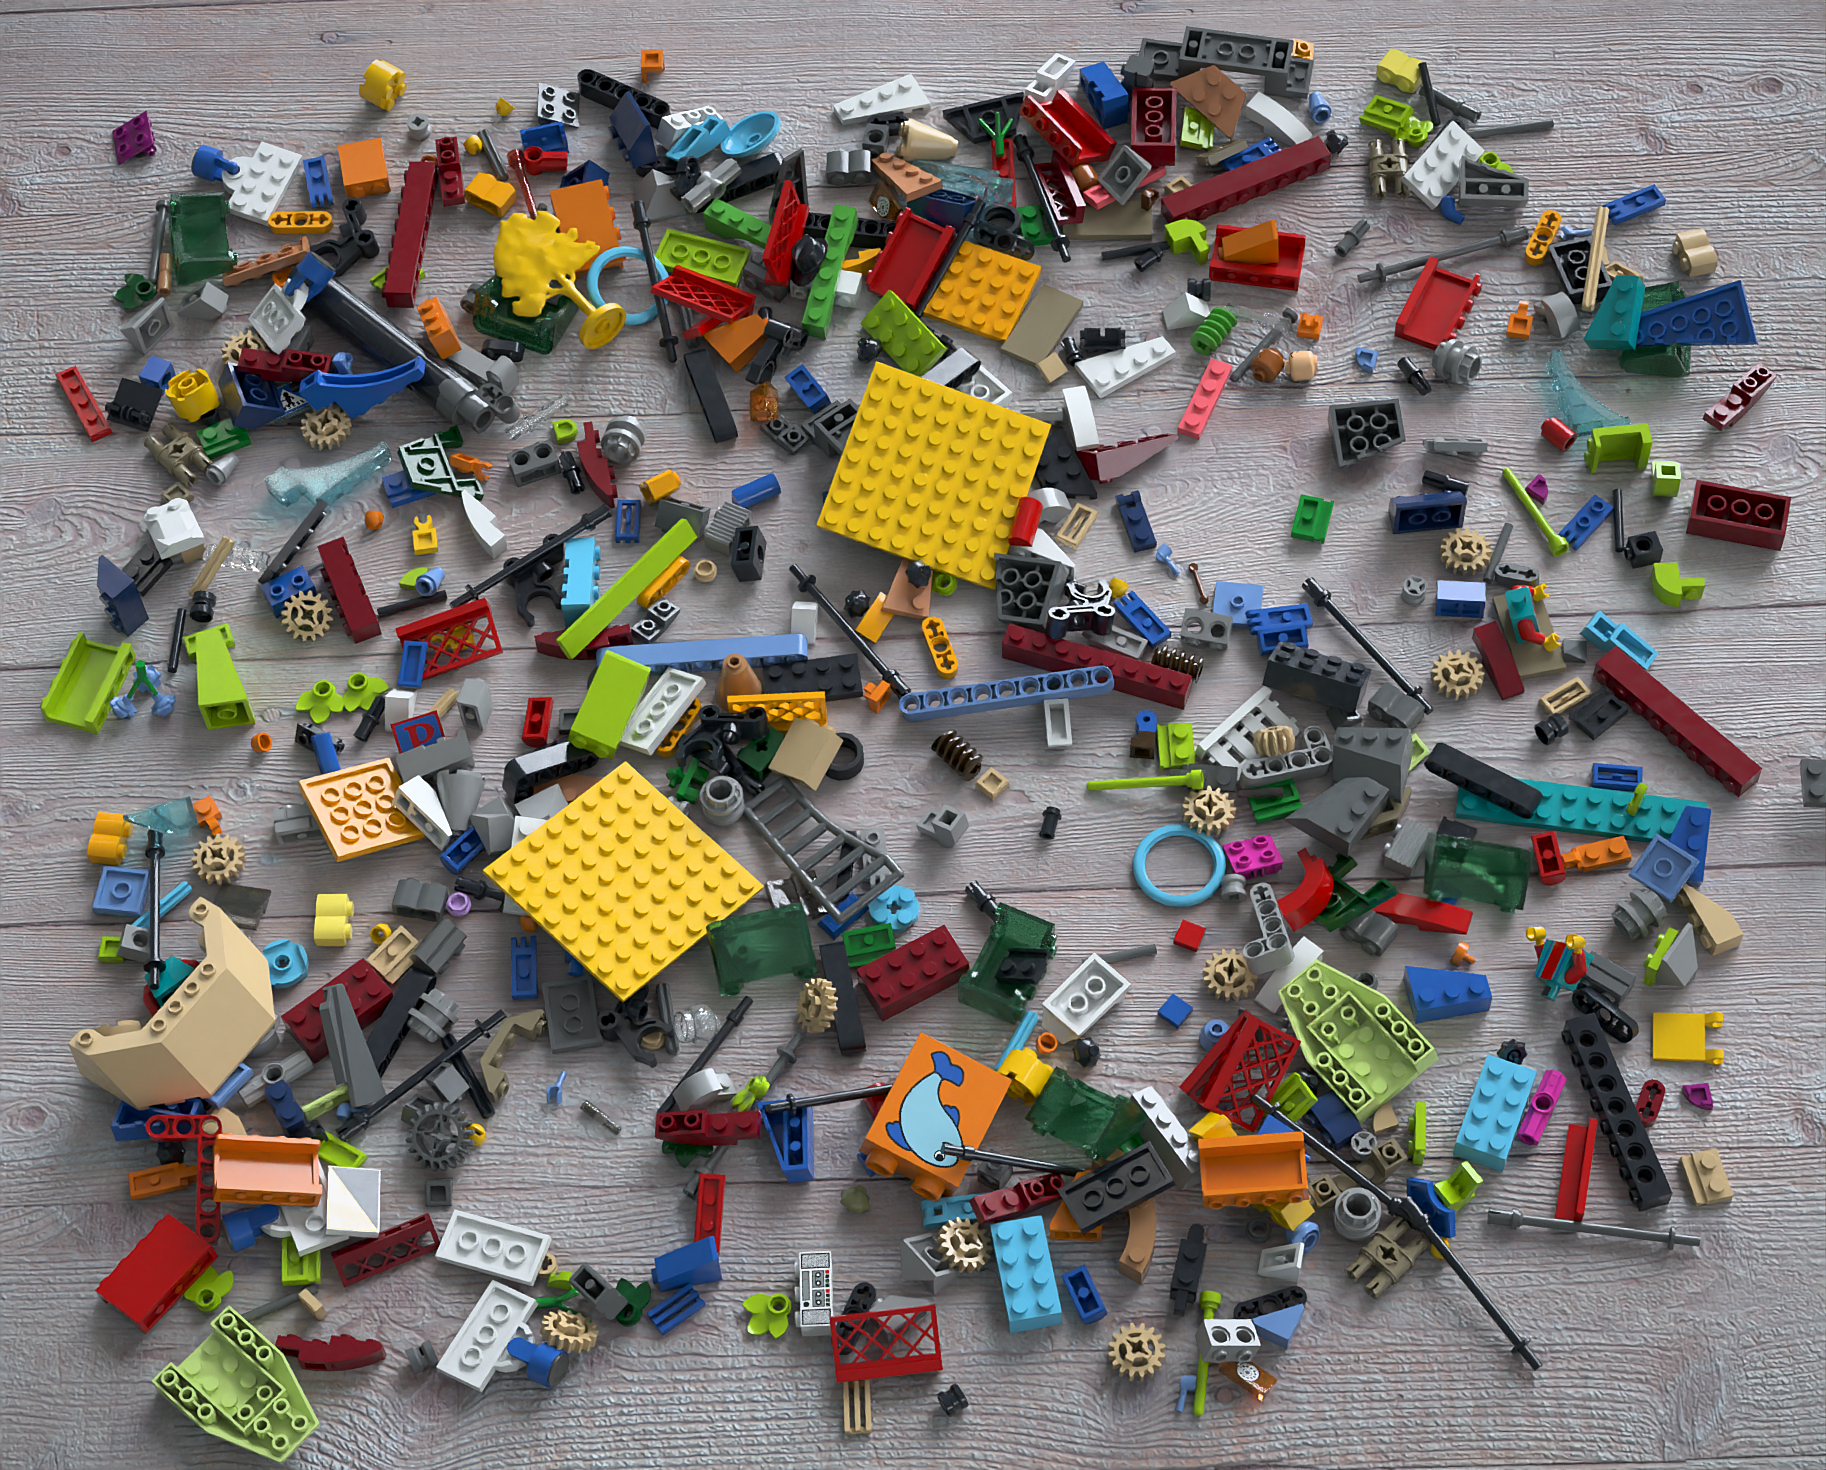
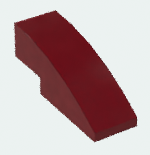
M1494 621L1474 628L1472 640L1482 656L1481 663L1502 701L1524 693L1525 690L1517 666L1497 622Z

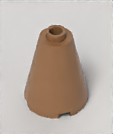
M730 654L724 659L715 688L716 702L723 710L729 713L727 696L759 695L763 692L761 682L745 657L740 654Z

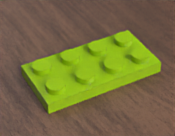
M667 228L655 257L668 272L673 273V268L676 265H680L737 288L743 275V268L751 257V249Z
M891 290L885 293L860 322L874 339L881 341V347L905 372L918 377L926 374L947 350L937 337Z

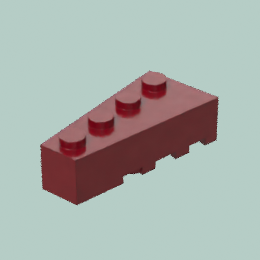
M344 536L317 546L324 567L320 569L324 582L329 581L331 585L327 588L332 601L337 599L338 605H335L339 618H345L346 623H343V627L347 637L352 636L355 644L381 635L382 632L368 595H365V588L360 575H358L353 558L349 554Z

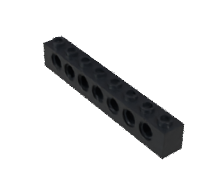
M1595 1012L1566 1020L1564 1029L1561 1031L1562 1040L1565 1046L1569 1045L1572 1052V1064L1581 1073V1085L1584 1090L1589 1092L1591 1097L1590 1105L1593 1112L1598 1113L1601 1132L1603 1135H1607L1610 1141V1153L1613 1158L1618 1160L1620 1176L1623 1181H1627L1630 1188L1628 1193L1631 1202L1637 1205L1639 1212L1669 1204L1673 1192ZM1586 1042L1590 1044L1591 1047H1584L1580 1043ZM1590 1065H1598L1601 1069H1593ZM1599 1087H1607L1610 1091L1604 1092ZM1615 1109L1620 1114H1612L1609 1110ZM1618 1132H1626L1630 1137H1623ZM1634 1154L1639 1157V1160H1633L1628 1155ZM1644 1177L1649 1180V1183H1643L1638 1178Z

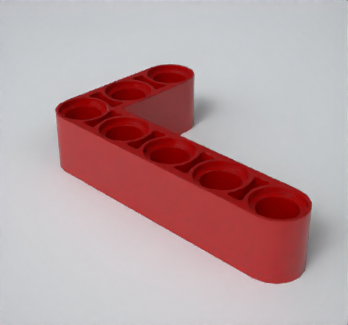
M214 1115L152 1116L146 1122V1131L149 1138L153 1141L198 1142L196 1234L209 1244H214L220 1237L221 1202H215L216 1208L211 1212H205L201 1208L205 1200H213V1185L206 1186L202 1183V1178L206 1174H213V1160H206L202 1155L207 1148H213L216 1135L223 1134L222 1123ZM213 1122L217 1124L218 1130L214 1134H206L203 1128L207 1123ZM163 1123L165 1125L163 1133L157 1135L151 1132L153 1124ZM189 1123L192 1128L188 1134L183 1135L177 1131L179 1124ZM207 1225L213 1226L216 1229L214 1236L204 1238L201 1235L203 1227Z

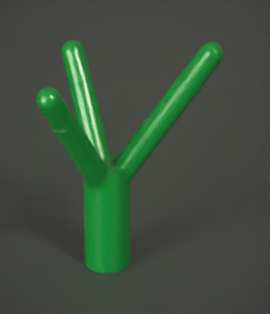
M996 112L995 134L979 118L978 122L995 141L996 157L1005 156L1003 138L1009 130L1013 119H1009L1001 132L1000 114Z
M573 1288L560 1296L537 1298L535 1300L538 1305L535 1309L557 1307L565 1312L571 1310L572 1314L576 1315L579 1312L562 1304V1302L578 1296L579 1292Z

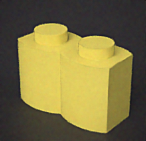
M1390 49L1377 65L1376 76L1384 83L1396 85L1403 92L1414 93L1422 84L1418 64L1422 61L1408 57L1397 49Z
M348 894L317 895L314 924V941L316 946H346L347 939H351L352 925L348 924L349 916L354 914V904L349 901Z

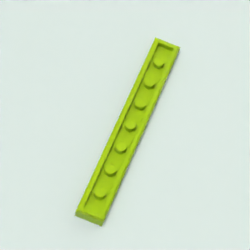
M686 519L679 520L556 640L568 659H573L697 538V535Z

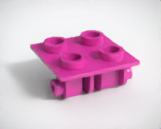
M1270 834L1223 845V849L1233 867L1232 874L1242 875L1246 880L1251 879V873L1253 878H1257L1256 870H1259L1260 876L1263 877L1264 873L1265 875L1276 874L1278 870L1283 869L1282 864H1284V861Z

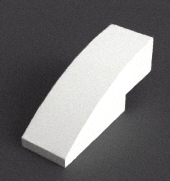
M1056 53L1037 71L1036 79L1025 90L1024 99L1030 95L1037 103L1052 101L1056 91L1061 89L1075 65V61Z
M1260 92L1246 105L1247 118L1264 126V133L1289 146L1309 140L1313 136L1294 115Z
M1086 387L1062 389L1063 404L1068 416V425L1076 450L1099 448L1097 429Z
M464 490L461 493L470 528L483 549L495 559L508 548L505 535L498 530L496 516Z
M1052 684L1049 689L1057 690L1060 685ZM1068 698L1044 700L1043 708L1048 747L1072 745Z
M1304 936L1293 948L1294 960L1289 965L1276 969L1255 998L1256 1003L1274 1016L1284 1006L1278 991L1316 959L1319 961L1323 959L1324 951Z

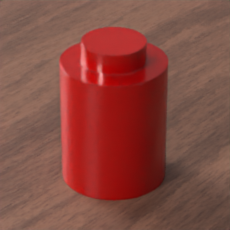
M1556 417L1546 419L1541 425V436L1561 452L1567 451L1577 439V433Z

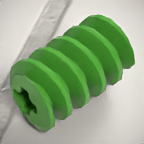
M1213 308L1190 336L1192 347L1198 353L1205 356L1215 352L1218 345L1227 337V333H1230L1232 327L1237 325L1236 317L1224 308Z

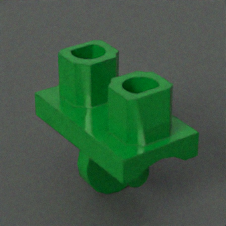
M693 757L686 774L683 773L684 767L679 766L676 769H668L666 777L670 780L669 787L675 788L677 784H680L675 796L680 802L687 801L693 805L701 790L690 786V781L703 786L709 774L708 770L698 765L700 760Z

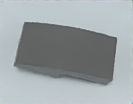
M777 411L760 425V430L792 454L810 440L795 423L790 425Z
M661 597L647 609V616L631 628L632 636L644 644H652L680 613V608L664 597Z

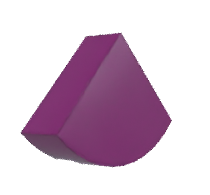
M1539 473L1525 488V491L1542 505H1544L1548 497V486L1546 479Z
M1709 1083L1683 1085L1682 1092L1692 1105L1704 1110L1713 1109Z

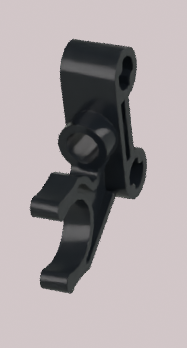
M356 197L348 198L342 204V210L347 220V223L339 226L343 241L338 242L326 239L319 244L310 246V251L318 256L325 253L338 255L337 261L332 265L336 272L333 276L334 278L342 276L361 256L368 259L374 258L380 251L374 233L367 229H361L360 225L366 221L367 214L361 201Z
M771 318L764 328L763 335L767 340L752 361L745 378L747 382L754 385L760 384L766 388L770 386L776 372L778 356L781 354L788 357L791 348L803 349L809 336L808 331L790 323L785 324L774 318Z
M558 534L547 535L543 540V545L557 537ZM564 543L505 579L508 585L515 587L517 612L525 620L528 627H532L535 624L534 616L526 608L531 599L545 596L553 601L556 609H562V598L557 594L554 586L541 582L548 580L555 571L552 566L563 560L565 556ZM511 557L504 562L503 569L518 561L519 558Z
M1099 580L1097 588L1099 595L1096 596L1081 594L1075 589L1073 582H1067L1065 595L1068 597L1069 603L1063 607L1049 609L1045 629L1046 635L1054 639H1062L1066 636L1067 632L1091 630L1100 636L1109 635L1112 632L1115 609L1109 605L1112 590L1107 585V581Z
M715 705L704 706L698 714L701 724L679 743V749L675 755L677 765L685 767L689 754L699 749H708L712 751L709 757L711 767L714 769L719 768L720 761L724 755L721 741L728 745H735L739 743L740 739H762L769 735L771 729L766 710L762 707H752L745 714L720 713V709Z
M645 984L626 1001H619L614 1010L601 1012L597 1018V1024L607 1041L614 1042L620 1040L636 1062L654 1068L657 1066L655 1055L640 1050L643 1037L651 1033L660 1032L672 1038L675 1035V1030L672 1024L664 1023L657 1018L645 1019L649 1007L648 1003L644 1001L649 993L648 984Z

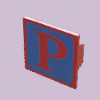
M437 710L390 724L399 754L421 745L426 747L437 743L436 739L445 737Z

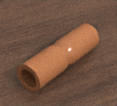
M162 253L160 255L157 293L160 296H168L171 293L173 255L170 253Z

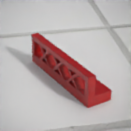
M1590 1118L1587 1127L1569 1123L1555 1219L1580 1222L1583 1220L1597 1119Z

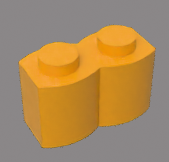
M481 172L475 176L464 190L466 201L475 207L485 209L490 214L502 218L517 200L516 191L511 184L497 181L491 174Z
M667 470L640 483L639 489L646 503L650 505L679 491L681 481L676 472Z
M98 812L87 848V857L90 863L119 866L121 860L125 859L127 854V845L125 843L133 833V824L127 815Z

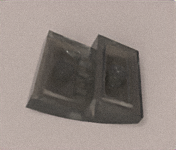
M815 870L806 872L813 881L817 878ZM791 873L789 879L769 881L764 886L778 929L805 923L828 914L794 873Z
M223 883L213 904L219 907L238 928L257 931L261 915L266 912L272 892L268 889Z

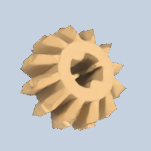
M1271 726L1257 730L1253 734V745L1256 754L1261 756H1277L1289 753L1295 748V737L1290 727Z

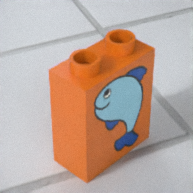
M920 1032L859 1149V1152L867 1155L864 1162L865 1165L872 1171L885 1177H892L894 1172L897 1171L914 1180L911 1189L927 1200L938 1202L941 1195L952 1197L971 1162L960 1160L956 1156L941 1154L942 1144L954 1146L964 1144L978 1149L1012 1080Z

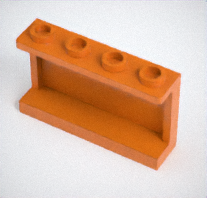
M602 179L550 191L554 215L560 220V225L558 226L559 233L567 234L570 228H577L578 238L574 242L586 243L588 240L600 246L599 252L593 255L579 270L574 272L576 279H580V274L587 273L594 260L603 252L619 247L618 240H621L619 227H614L613 220L616 219L613 206L609 207L607 201L611 199L608 186H603ZM619 257L613 259L602 269L617 265L619 269H622L623 261L627 260V258Z
M1303 1131L1198 1139L1203 1208L1220 1209L1224 1206L1233 1205L1247 1207L1250 1204L1262 1203L1264 1205H1273L1277 1202L1300 1203L1303 1200H1309Z
M232 1133L216 1135L213 1145V1202L318 1207L322 1196V1185H319L318 1167L320 1140H313L307 1137L295 1139L284 1136H242Z

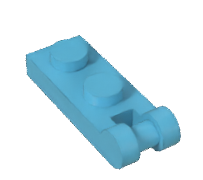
M986 1193L940 1198L938 1202L922 1201L920 1203L921 1211L925 1215L923 1228L927 1230L936 1229L944 1226L948 1220L953 1222L956 1217H959L962 1222L966 1218H969L970 1223L978 1222L969 1201L975 1196ZM942 1209L943 1215L935 1216V1211Z

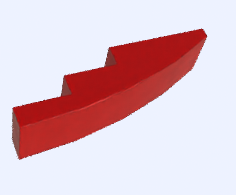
M1399 893L1373 908L1377 914L1391 918L1394 923L1417 925L1420 931L1467 935L1473 916L1470 910Z

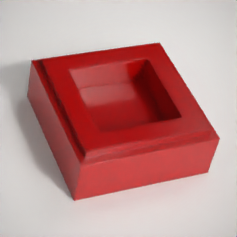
M1182 920L1173 944L1197 952L1206 933V928Z

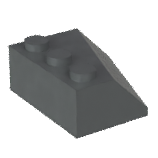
M1399 398L1329 406L1328 425L1333 456L1339 469L1401 444L1406 440Z
M994 553L998 620L1007 625L1013 624L1046 634L1048 611L1053 607L1059 606L1068 575L1061 561Z
M1337 727L1333 743V782L1337 784L1344 778L1368 777L1388 788V797L1402 804L1414 751L1410 729Z
M1368 777L1344 778L1286 817L1284 821L1348 858L1387 805L1389 789Z

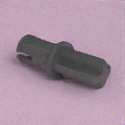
M1362 219L1351 230H1347L1344 238L1334 247L1335 252L1339 256L1345 257L1354 246L1360 243L1362 236L1370 229V224L1365 219Z

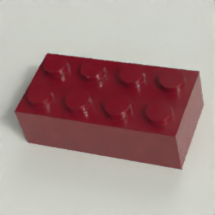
M1133 87L1131 150L1152 166H1175L1177 88Z
M1696 480L1686 534L1781 551L1786 534L1791 497Z
M945 924L857 969L858 984L882 1022L970 977L969 962Z
M364 958L281 1016L286 1030L314 1064L329 1054L319 1011L320 1004L325 1002L322 991L324 987L341 983L344 985L361 1030L382 1016L393 997V992Z

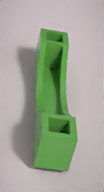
M717 198L703 212L705 230L723 239H742L765 249L771 225Z
M834 204L825 237L828 244V252L818 274L813 280L802 320V327L809 332V336L822 339L827 337L841 269L858 224L856 208Z

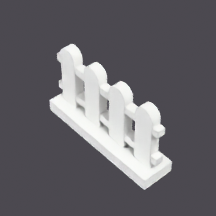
M1263 686L1198 744L1195 755L1200 760L1208 755L1210 757L1208 762L1211 765L1216 763L1218 766L1238 767L1237 784H1239L1243 764L1249 760L1264 758V756L1256 754L1254 746L1244 736L1249 733L1253 737L1257 730L1266 728L1261 723L1263 719H1266L1274 727L1280 725L1292 728L1296 738L1299 733V729L1295 725L1297 720L1294 717L1289 719L1277 708L1279 703L1276 700L1273 702L1269 700L1272 691L1267 686ZM1258 711L1260 714L1255 717L1253 714ZM1241 725L1243 729L1238 732L1236 729ZM1225 741L1226 744L1222 747L1220 743ZM1231 748L1244 759L1242 763L1239 764L1228 753Z

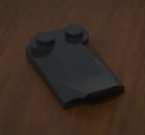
M1591 236L1550 244L1547 247L1564 288V294L1568 296L1573 304H1581L1583 301L1592 244ZM1602 260L1595 300L1605 298L1612 284Z

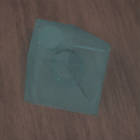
M190 796L157 803L123 815L125 821L164 834L175 832L176 836L190 832L189 827L198 824Z

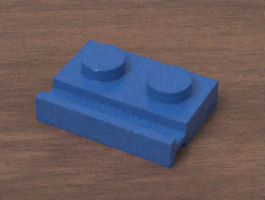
M404 470L381 478L392 508L436 494L435 492L410 488Z

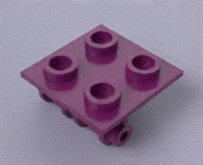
M148 111L141 113L112 131L119 165L141 151L147 156L155 155L157 149L154 145L155 138L151 130L152 123L149 120Z

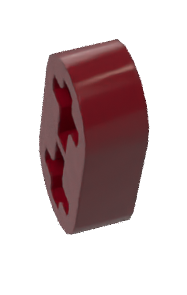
M1654 1079L1644 1083L1636 1104V1109L1644 1128L1651 1127L1656 1122L1665 1096V1086L1662 1082ZM1651 1089H1656L1654 1099H1648ZM1645 1107L1650 1108L1647 1119L1642 1117Z

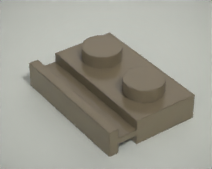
M1233 139L1195 158L1198 165H1207L1208 168L1219 164V161L1247 149L1248 145L1246 140Z

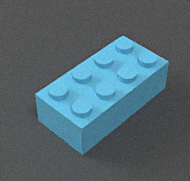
M1489 1054L1487 1055L1455 1143L1454 1156L1503 1172L1533 1088L1537 1071Z
M1042 1215L990 1224V1237L1009 1332L1015 1333L1062 1324V1311Z

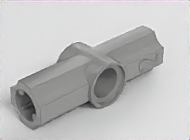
M732 158L726 159L711 173L709 171L704 172L699 177L697 185L681 198L685 208L690 213H696L711 199H719L724 194L726 186L742 173L737 162Z
M300 1049L279 1063L266 1065L262 1074L245 1083L237 1092L245 1105L251 1108L266 1098L265 1087L280 1080H284L289 1085V1083L312 1070L314 1065L306 1052ZM280 1076L278 1080L271 1081L273 1077Z

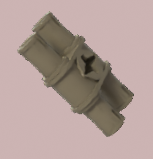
M1397 138L1391 141L1392 154H1383V143L1379 139H1377L1376 147L1375 139L1368 143L1370 157L1367 160L1370 172L1368 179L1372 184L1373 198L1375 200H1379L1378 193H1380L1381 200L1387 197L1386 184H1395V197L1401 199L1400 192L1403 193V199L1410 195L1408 187L1400 180L1408 171L1409 157L1405 154V142L1401 138H1399L1398 146Z
M170 422L168 425L171 429L165 425L162 433L172 442L164 446L155 435H150L149 437L153 442L147 437L144 441V446L155 455V461L158 464H162L168 470L170 476L177 477L189 488L192 486L188 481L194 485L197 481V476L188 467L195 464L206 475L208 466L214 462L205 455L203 447L198 446L189 434L182 433L174 423Z
M1397 1216L1384 1231H1378L1375 1234L1376 1237L1365 1247H1362L1359 1256L1344 1269L1348 1277L1353 1275L1351 1278L1353 1281H1358L1370 1267H1374L1379 1272L1364 1287L1368 1295L1373 1292L1371 1295L1373 1299H1377L1390 1284H1397L1399 1278L1415 1265V1259L1430 1246L1426 1238L1421 1241L1420 1239L1423 1236L1417 1234L1404 1248H1400L1395 1242L1410 1229L1406 1221L1401 1223L1403 1218ZM1388 1255L1392 1257L1391 1259L1387 1258L1386 1260L1382 1258L1383 1256L1387 1257Z

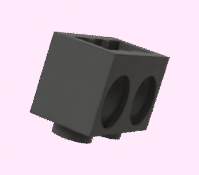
M550 439L506 453L517 487L561 473L559 459Z

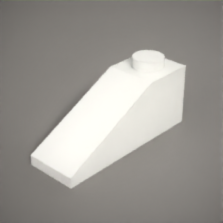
M418 775L398 787L392 803L443 851L448 845L452 832L436 792Z

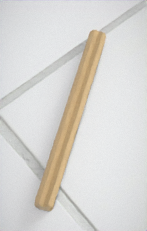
M1599 206L1596 212L1581 308L1584 312H1592L1595 305L1609 209Z

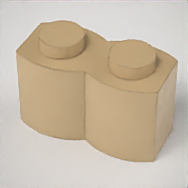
M1703 228L1676 234L1675 241H1673V251L1676 255H1679L1683 272L1686 271L1689 277L1716 272L1717 257Z

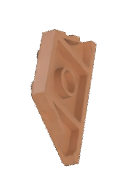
M1213 65L1169 84L1171 88H1177V93L1230 140L1233 139L1235 127L1241 115L1240 111L1247 95L1222 71Z

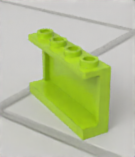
M78 632L76 638L70 643V650L66 658H63L57 676L51 681L47 696L41 701L40 709L45 720L48 722L98 735L112 708L109 703L114 696L117 697L135 661L136 654L129 643L122 642L120 648L88 640L83 632Z

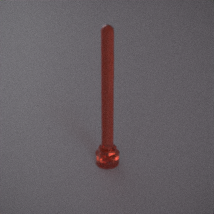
M514 149L507 154V161L509 166L516 171L532 220H535L538 210L523 167L525 164L524 153L519 149Z

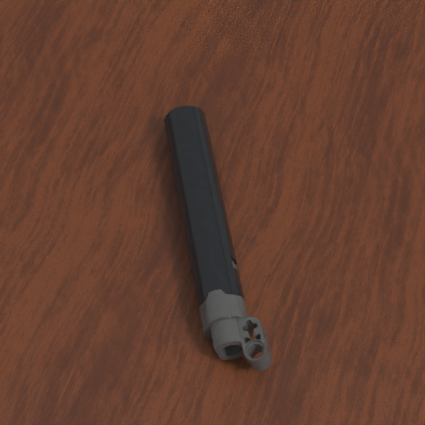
M299 264L290 271L287 280L288 278L292 280L298 272L297 266ZM334 277L319 294L304 304L303 307L384 370L405 364L420 356L425 361L424 375L419 381L411 382L406 387L415 392L417 396L456 426L467 424L480 434L491 425L495 416L506 424L514 423L520 417L519 408L513 398L493 383L483 384L478 389ZM307 278L303 283L308 286L311 280Z

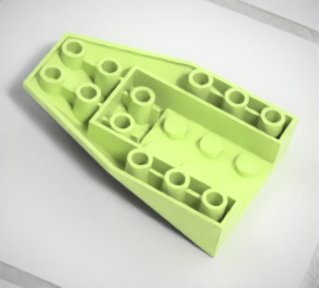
M1317 959L1278 991L1296 1037L1302 1041L1300 1046L1307 1063L1330 1090H1333L1339 1096L1345 1107L1353 1114L1360 1125L1439 1059L1435 1048L1385 995Z
M229 1305L210 1323L214 1332L178 1367L170 1362L152 1380V1383L159 1394L206 1433L282 1464L320 1426V1423L284 1354Z

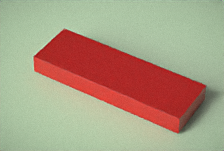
M699 1173L694 1242L714 1236L717 1253L720 1254L726 1176Z

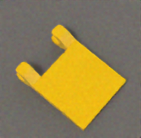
M1653 1012V1060L1706 1062L1712 1065H1721L1724 1058V1051L1722 1049L1705 1051V1026L1721 1028L1723 1025V1014L1721 1012L1707 1014Z

